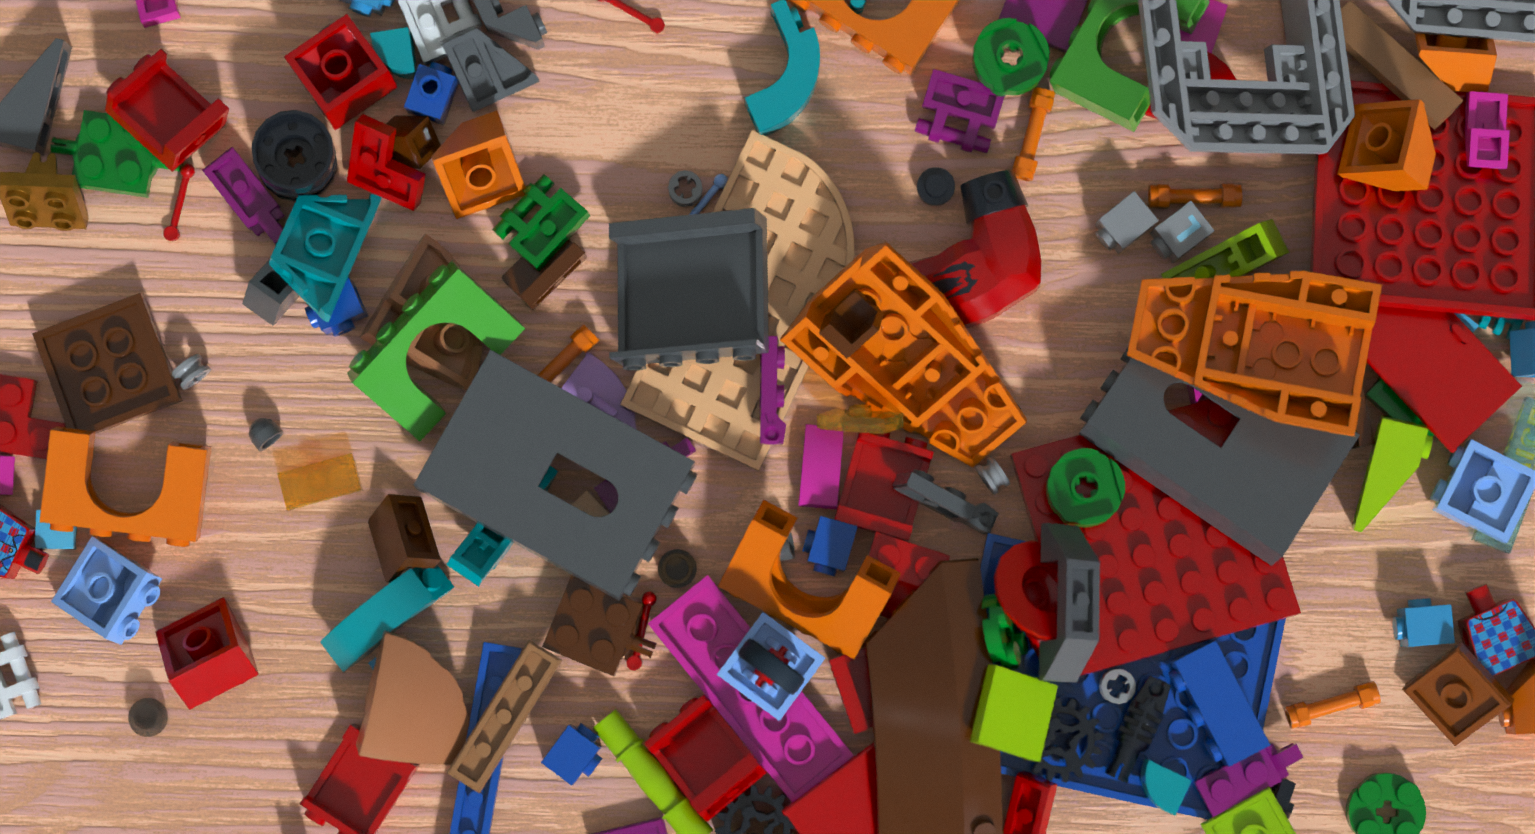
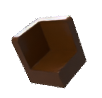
M397 115L386 123L397 129L392 159L411 168L421 169L441 146L428 116Z
M854 289L825 315L819 334L845 358H849L878 332L884 313L858 289Z

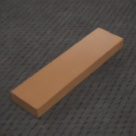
M1351 0L1341 8L1346 51L1402 101L1416 99L1423 101L1428 123L1434 130L1460 107L1463 99Z
M528 640L448 769L447 774L476 792L481 793L558 669L562 659L533 641Z

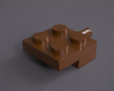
M571 575L542 647L615 676L623 656L629 649L651 658L653 651L641 647L640 644L655 649L657 643L636 635V624L643 609V604L624 596L619 601Z

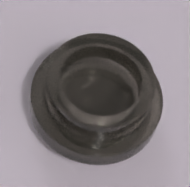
M144 698L137 701L129 711L128 720L130 727L135 733L144 737H151L161 733L168 722L166 707L154 698Z

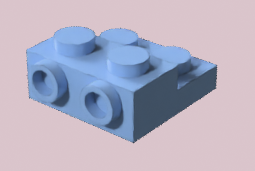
M1470 439L1465 443L1464 447L1459 445L1457 450L1450 455L1447 465L1453 467L1447 481L1440 478L1430 496V499L1436 502L1432 510L1465 527L1470 526L1506 544L1535 489V470Z
M92 536L51 602L103 638L122 645L124 640L131 639L139 630L140 622L137 619L145 606L153 605L159 598L160 588L158 585L162 578L135 560L126 557L102 540Z

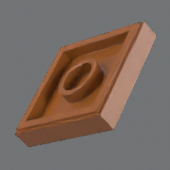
M1462 642L1408 681L1402 689L1454 746L1510 707L1515 700Z

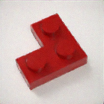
M362 114L355 121L347 182L415 211L421 204L426 174L392 159L396 128Z
M0 374V452L47 460L50 430L57 426L66 427L65 423L31 418L37 380Z

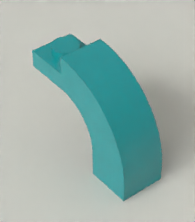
M786 0L772 3L771 14L787 49V67L783 75L773 85L745 97V106L756 132L764 136L784 128L800 115L814 93L819 75L820 48L816 31L813 27L801 33L798 29L804 27L801 17L795 6L788 7Z
M550 466L538 487L548 491L558 471ZM477 523L452 554L447 566L479 587L491 570L497 567L513 545V542Z
M438 565L434 569L418 567L409 569L354 610L331 630L320 643L339 668L345 672L371 654L381 644L384 631L394 633L410 619L448 594L454 588V585Z

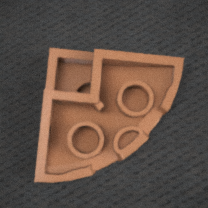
M424 234L393 280L359 338L373 345L377 341L375 337L378 331L390 321L394 323L403 313L402 307L413 294L418 293L420 295L430 284L428 282L429 277L439 266H447L453 261L460 267L458 262L437 241ZM438 323L425 328L413 339L407 352L406 364L467 391L477 374L483 346L479 344V339L465 327L454 323Z
M384 631L364 701L366 710L356 742L359 756L405 763L452 764L466 742L470 716L467 713L463 700V693L456 679L448 668L445 669L430 655V652L425 647L399 634Z

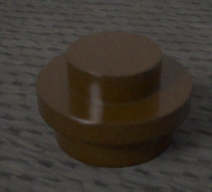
M680 549L665 553L658 565V572L662 581L674 588H681L690 584L695 578L697 571L694 558L688 552Z

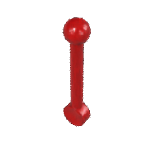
M597 0L600 2L606 1L648 24L653 33L659 34L665 28L664 21L661 18L652 19L620 0Z
M184 164L180 168L182 179L171 223L163 232L165 239L174 242L180 237L177 226L189 179L195 174V168L191 164Z
M651 591L645 592L642 595L644 606L637 636L642 638L645 636L651 606L657 601L656 595ZM633 651V655L627 660V667L632 671H636L642 667L643 661L640 658V653Z

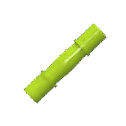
M617 709L592 728L616 757V762L621 761L642 791L664 814L661 818L663 820L666 819L677 834H709L714 830L695 811L688 798L682 794L664 767L642 744L644 739H640Z

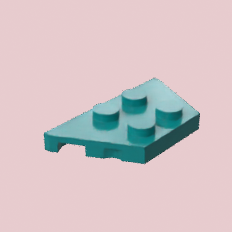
M370 194L369 199H347V195H331L329 197L298 195L270 257L269 265L326 322H329L381 203L382 197L376 194Z

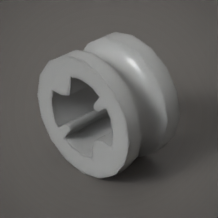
M679 171L669 180V194L677 205L683 207L693 206L701 198L703 192L702 182L698 175L692 171ZM682 179H687L688 184L693 181L696 185L691 190L692 196L690 198H684L683 193L680 196L675 193V190L680 188L679 181Z
M195 354L188 358L172 372L174 378L181 379L182 383L180 386L183 390L201 381L211 371L208 365H202V356L200 354Z
M992 456L987 459L986 465L981 466L979 464L975 467L992 494H997L998 488L1001 485L1005 487L1010 485L1006 474Z
M1122 669L1108 670L1103 674L1099 682L1100 694L1110 703H1126L1133 697L1136 689L1135 680L1132 675ZM1118 675L1125 678V681L1122 683L1127 684L1128 687L1126 693L1119 692L1115 698L1109 694L1112 689H1107V682L1109 680H1116Z

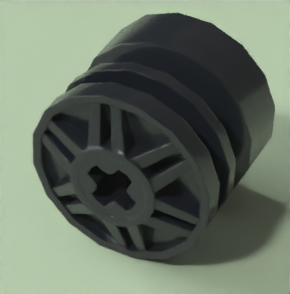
M281 111L267 118L257 129L251 146L253 163L269 191L281 199L296 202L298 195L319 196L326 191L334 180L338 165L332 137L321 121L312 114L302 111ZM299 153H302L305 163H296L293 168L289 157L296 158Z

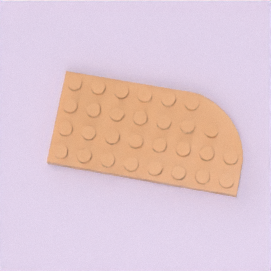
M752 130L713 212L755 208L767 217L769 336H778L777 346H785L784 369H777V384H784V407H777V415L783 421L809 366L780 341L781 336L810 299L854 259V234L850 215L843 197L826 172L806 155L762 134L759 135L758 132ZM756 354V359L748 361L734 360L733 356L719 357V362L714 364H700L696 360L682 361V366L662 367L659 363L646 364V369L636 370L620 406L757 471L760 470L771 445L760 444V354Z

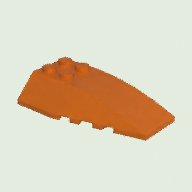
M888 242L863 250L810 299L781 336L780 341L836 391L846 397L851 394L865 402L864 407L877 414L881 411L899 422L898 426L908 432L916 431L929 439L928 443L972 468L1027 422V418L944 294ZM854 289H858L884 315L878 332L849 358H845L819 334L825 315Z
M1290 271L1289 274L1271 275L1270 273H1254L1253 276L1230 277V275H1215L1214 278L1195 279V277L1142 279L1127 356L1274 422L1354 437L1362 398L1360 394L1382 285L1309 271Z

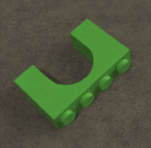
M1091 0L1086 20L1082 26L1078 25L1070 36L1069 49L1063 58L1059 57L1051 68L1050 83L1056 94L1135 132L1151 104L1149 88L1109 68L1102 61L1101 51L1104 39L1113 26L1128 17L1140 15L1138 0ZM1176 0L1179 28L1186 33L1192 34L1210 1Z
M453 261L447 266H439L431 274L428 280L430 284L420 295L418 293L413 294L402 307L403 313L394 323L391 321L386 323L378 331L375 337L377 341L367 352L362 350L352 359L349 364L350 370L347 372L351 382L419 441L442 419L446 412L437 400L408 375L406 357L413 339L422 330L434 324L454 323L468 329L488 348L501 355L525 329L515 316Z

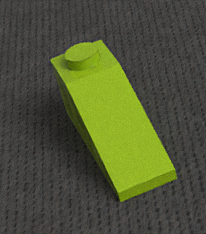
M1269 219L1240 232L1161 275L1163 278L1195 277V279L1214 278L1215 275L1245 276L1290 252L1273 219Z
M1380 415L1374 437L1375 444L1372 445L1352 524L1354 531L1362 532L1417 470L1421 458L1428 459L1433 437L1427 435L1429 430L1427 426Z

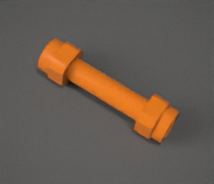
M1034 87L1028 108L1032 109L1020 156H1015L1012 170L1019 180L1033 181L1038 161L1034 159L1046 113L1051 112L1055 92L1045 88Z
M1169 184L1149 185L1148 206L1149 208L1168 209L1170 204H1187L1192 201L1194 204H1220L1221 208L1241 207L1242 186L1241 184H1222L1220 188L1170 189Z
M583 324L570 336L572 341L538 376L551 383L582 352L587 354L599 339Z
M1371 681L1354 686V691L1307 705L1303 701L1284 707L1290 728L1294 729L1310 725L1311 719L1359 705L1363 709L1381 703V698L1376 683Z

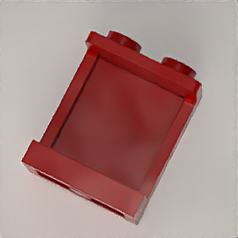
M160 49L152 56L149 54L143 56L136 63L133 69L134 72L125 79L122 77L117 78L106 91L105 112L173 172L226 125L229 107L219 98L210 104L167 65V53Z
M869 426L867 432L859 431L834 520L858 526L857 528L873 533L879 532L908 542L919 502L893 489L892 484L896 475L900 473L912 472L914 469L927 473L934 452L926 449L928 443L906 437L904 443L889 439L891 432Z
M867 647L860 649L855 659L842 655L828 660L853 733L857 734L873 727Z
M702 695L700 698L695 697L687 701L680 708V714L669 723L663 722L656 726L649 734L650 738L644 745L657 758L685 794L695 811L708 822L763 777L767 771L705 695Z
M350 724L342 736L343 741L308 795L303 797L299 803L307 809L304 813L306 817L321 826L328 822L339 830L337 834H376L420 766L417 763L396 762L359 756L356 742L361 727L357 724Z

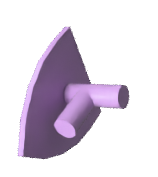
M588 352L561 389L636 429L635 412L620 406L627 390L610 368Z

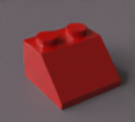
M345 14L284 56L334 130H337L398 88L388 68L348 14Z
M875 532L868 556L901 573L879 616L890 619L892 611L912 590L916 591L930 576L929 572L939 561L949 560L950 555Z
M225 597L155 631L168 681L189 710L259 675L252 650Z

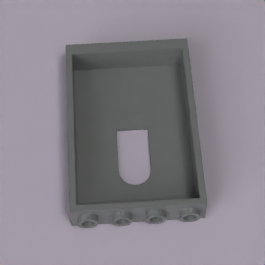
M1127 348L1120 358L1126 364L1120 373L1112 370L1100 389L1105 392V395L1099 403L1095 400L1090 402L1080 417L1086 423L1078 434L1272 566L1283 557L1360 434L1355 432V436L1352 437L1274 422L1127 356ZM1175 383L1188 384L1240 419L1221 448L1169 413L1164 405V393L1170 385Z
M490 350L416 479L414 487L418 491L620 601L624 593L628 596L632 595L641 578L636 573L643 559L647 562H650L660 544L654 538L661 526L669 528L679 509L673 505L680 492L687 495L698 474L692 471L695 461ZM557 453L606 479L615 486L618 492V503L610 514L603 517L591 516L538 487Z

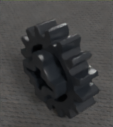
M1055 697L1041 761L1036 762L1032 768L1035 774L1043 768L1046 769V780L1052 781L1055 773H1059L1062 782H1068L1069 772H1073L1078 778H1082L1083 772L1081 767L1083 765L1090 768L1095 767L1090 756L1092 754H1102V750L1094 746L1096 740L1104 738V735L1093 731V727L1100 721L1098 718L1089 720L1086 718L1090 709L1087 706H1083L1078 711L1075 710L1076 700L1071 698L1066 706H1062L1060 698ZM1056 714H1069L1075 717L1078 722L1069 726L1062 724ZM1056 730L1064 734L1073 733L1065 741L1067 747L1064 750L1059 746L1045 748L1056 739L1054 733ZM1086 735L1085 749L1079 757L1076 748L1079 739ZM1050 754L1059 755L1065 765H1051L1043 757H1047Z
M756 784L752 785L751 794L745 795L743 792L738 796L736 802L732 801L727 805L729 808L727 813L719 812L716 816L720 820L725 821L723 826L715 828V833L743 834L751 826L750 819L756 817L759 822L774 818L764 827V834H772L773 828L782 822L783 834H791L790 829L794 828L787 816H784L782 813V809H784L782 803L786 796L782 793L776 799L771 797L772 787L770 786L765 789L764 794H759ZM752 801L766 802L772 805L775 810L768 813L757 810ZM740 808L744 817L741 827L731 832L732 818Z

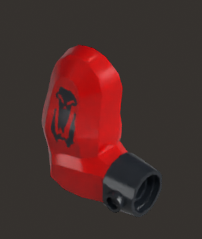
M1013 170L994 172L963 183L960 188L966 223L972 227L970 239L962 240L948 247L939 255L909 262L944 294L966 329L996 318L1035 293L1040 287L1042 260L1036 229L1026 208L1029 205Z

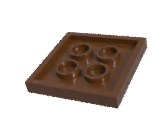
M142 293L32 333L67 428L96 431L97 434L183 401L175 378L172 376L171 367L144 294Z

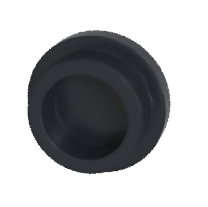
M939 167L925 170L917 182L919 197L922 201L932 206L947 203L955 191V182L952 175L947 170Z

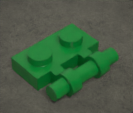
M545 174L535 184L529 183L523 190L524 196L511 209L506 208L500 215L501 220L492 229L502 240L512 230L516 231L518 234L509 242V245L538 271L545 266L590 217L589 212L562 188L551 198L546 196L545 194L555 184ZM535 205L540 206L541 209L526 224L522 219Z

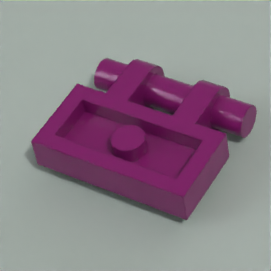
M933 69L922 108L936 112L934 121L918 118L914 132L929 136L928 140L936 143L943 140L960 145L963 151L972 153V150L987 154L991 139L977 135L980 125L995 129L1005 96L993 94L989 88L980 82ZM947 115L969 121L966 132L945 126Z

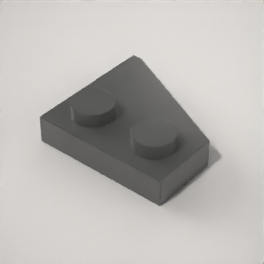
M475 25L440 41L473 112L539 82L534 72Z

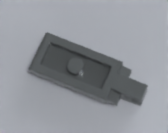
M914 469L912 472L896 475L892 484L893 489L954 522H961L982 534L991 532L999 513L986 503L973 505L965 501L967 496L961 491L951 487L943 489L933 483L934 477L917 469Z

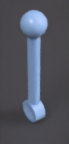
M718 174L715 176L713 186L689 215L699 214L717 191L725 187L728 181L726 175Z

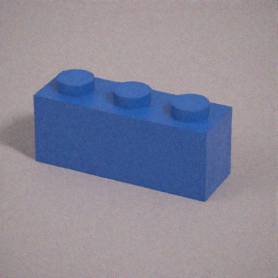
M1210 640L1169 661L1173 668L1172 671L1168 672L1169 677L1179 693L1185 691L1191 703L1186 709L1197 728L1203 726L1209 740L1204 743L1215 763L1221 760L1224 766L1230 767L1270 746L1216 640Z

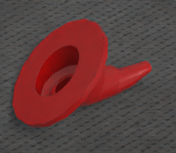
M1030 540L1013 545L999 559L994 573L996 597L1004 613L1021 630L1025 631L1033 650L1039 658L1040 641L1057 639L1058 564L1041 563V542Z

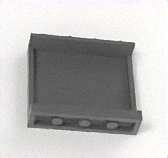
M755 208L609 223V239L617 243L618 352H609L610 359L621 364L625 370L635 371L646 369V364L659 363L662 367L682 366V361L696 360L700 364H714L719 362V357L733 356L734 360L748 361L756 359V354L769 353L767 217Z

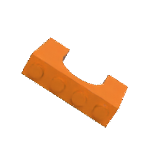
M787 0L792 6H795L802 12H806L809 9L819 15L818 21L827 29L835 33L840 29L851 36L850 42L861 51L869 54L872 50L884 58L882 63L890 70L898 74L905 71L909 75L912 74L960 2V0H912L898 15L884 20H872L856 14L844 0Z
M59 426L50 430L39 522L50 523L51 530L72 532L74 527L89 528L88 534L101 537H111L112 532L128 533L127 539L140 542H150L151 536L167 538L166 544L180 547H188L190 541L196 542L200 538L212 446L171 442L167 448L163 487L157 501L151 507L142 511L122 512L105 504L97 495L92 484L91 468L96 431Z
M763 500L718 587L729 592L735 598L742 599L763 610L767 615L776 617L793 626L799 632L830 646L834 651L855 659L888 601L901 573L866 555L852 583L842 593L831 597H817L799 590L787 579L780 562L783 545L798 518Z

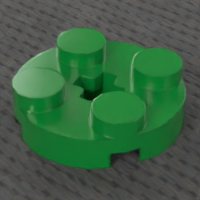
M1003 18L990 23L980 33L974 44L972 65L980 82L989 88L993 94L997 96L1020 95L1036 87L1045 75L1050 54L1049 46L1042 32L1034 25L1018 22L1015 18ZM1009 48L1012 53L1019 52L1020 57L1017 58L1016 65H1010L1002 61L1004 49Z
M1091 448L1072 450L1064 454L1049 472L1046 482L1047 500L1052 510L1065 524L1079 527L1100 525L1106 522L1118 510L1125 494L1123 473L1115 461L1100 454V451ZM1080 478H1086L1087 483L1095 484L1096 489L1090 492V498H1084L1082 493L1077 494L1075 487L1079 486Z
M995 593L985 595L982 601V609L989 608L990 618L982 620L989 655L993 662L1001 661V667L1010 670L1018 669L1021 663V655L1028 654L1026 635L1023 631L1019 632L1018 626L1004 613Z
M1375 773L1366 777L1349 794L1346 804V818L1349 827L1355 834H1420L1426 820V806L1419 788L1414 783L1400 775ZM1384 801H1390V806L1396 809L1395 816L1390 817L1388 823H1383V817L1376 815V809L1383 807Z

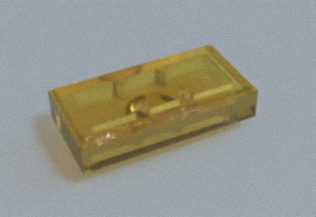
M854 404L849 405L848 409L836 408L817 414V428L822 430L885 434L901 429L904 426L903 413L872 411L871 405Z
M352 453L277 473L287 511L363 491Z

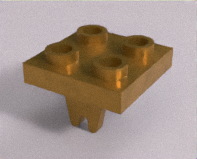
M38 152L33 153L25 173L0 172V200L10 226H17L22 229H33L35 227L56 228L61 231L87 229L89 216L75 175L58 174L57 158L54 153L48 155L46 162H41L42 159Z

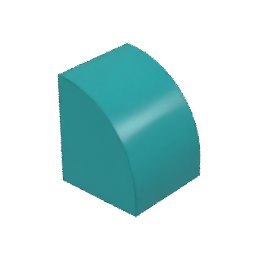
M405 27L370 33L374 51L388 70L401 78L414 79L417 71V61L413 36L409 28Z
M1144 759L1140 774L1141 784L1146 796L1156 807L1176 816L1192 780L1148 759Z

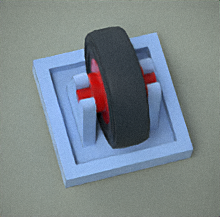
M762 612L717 675L780 721L825 660V657Z

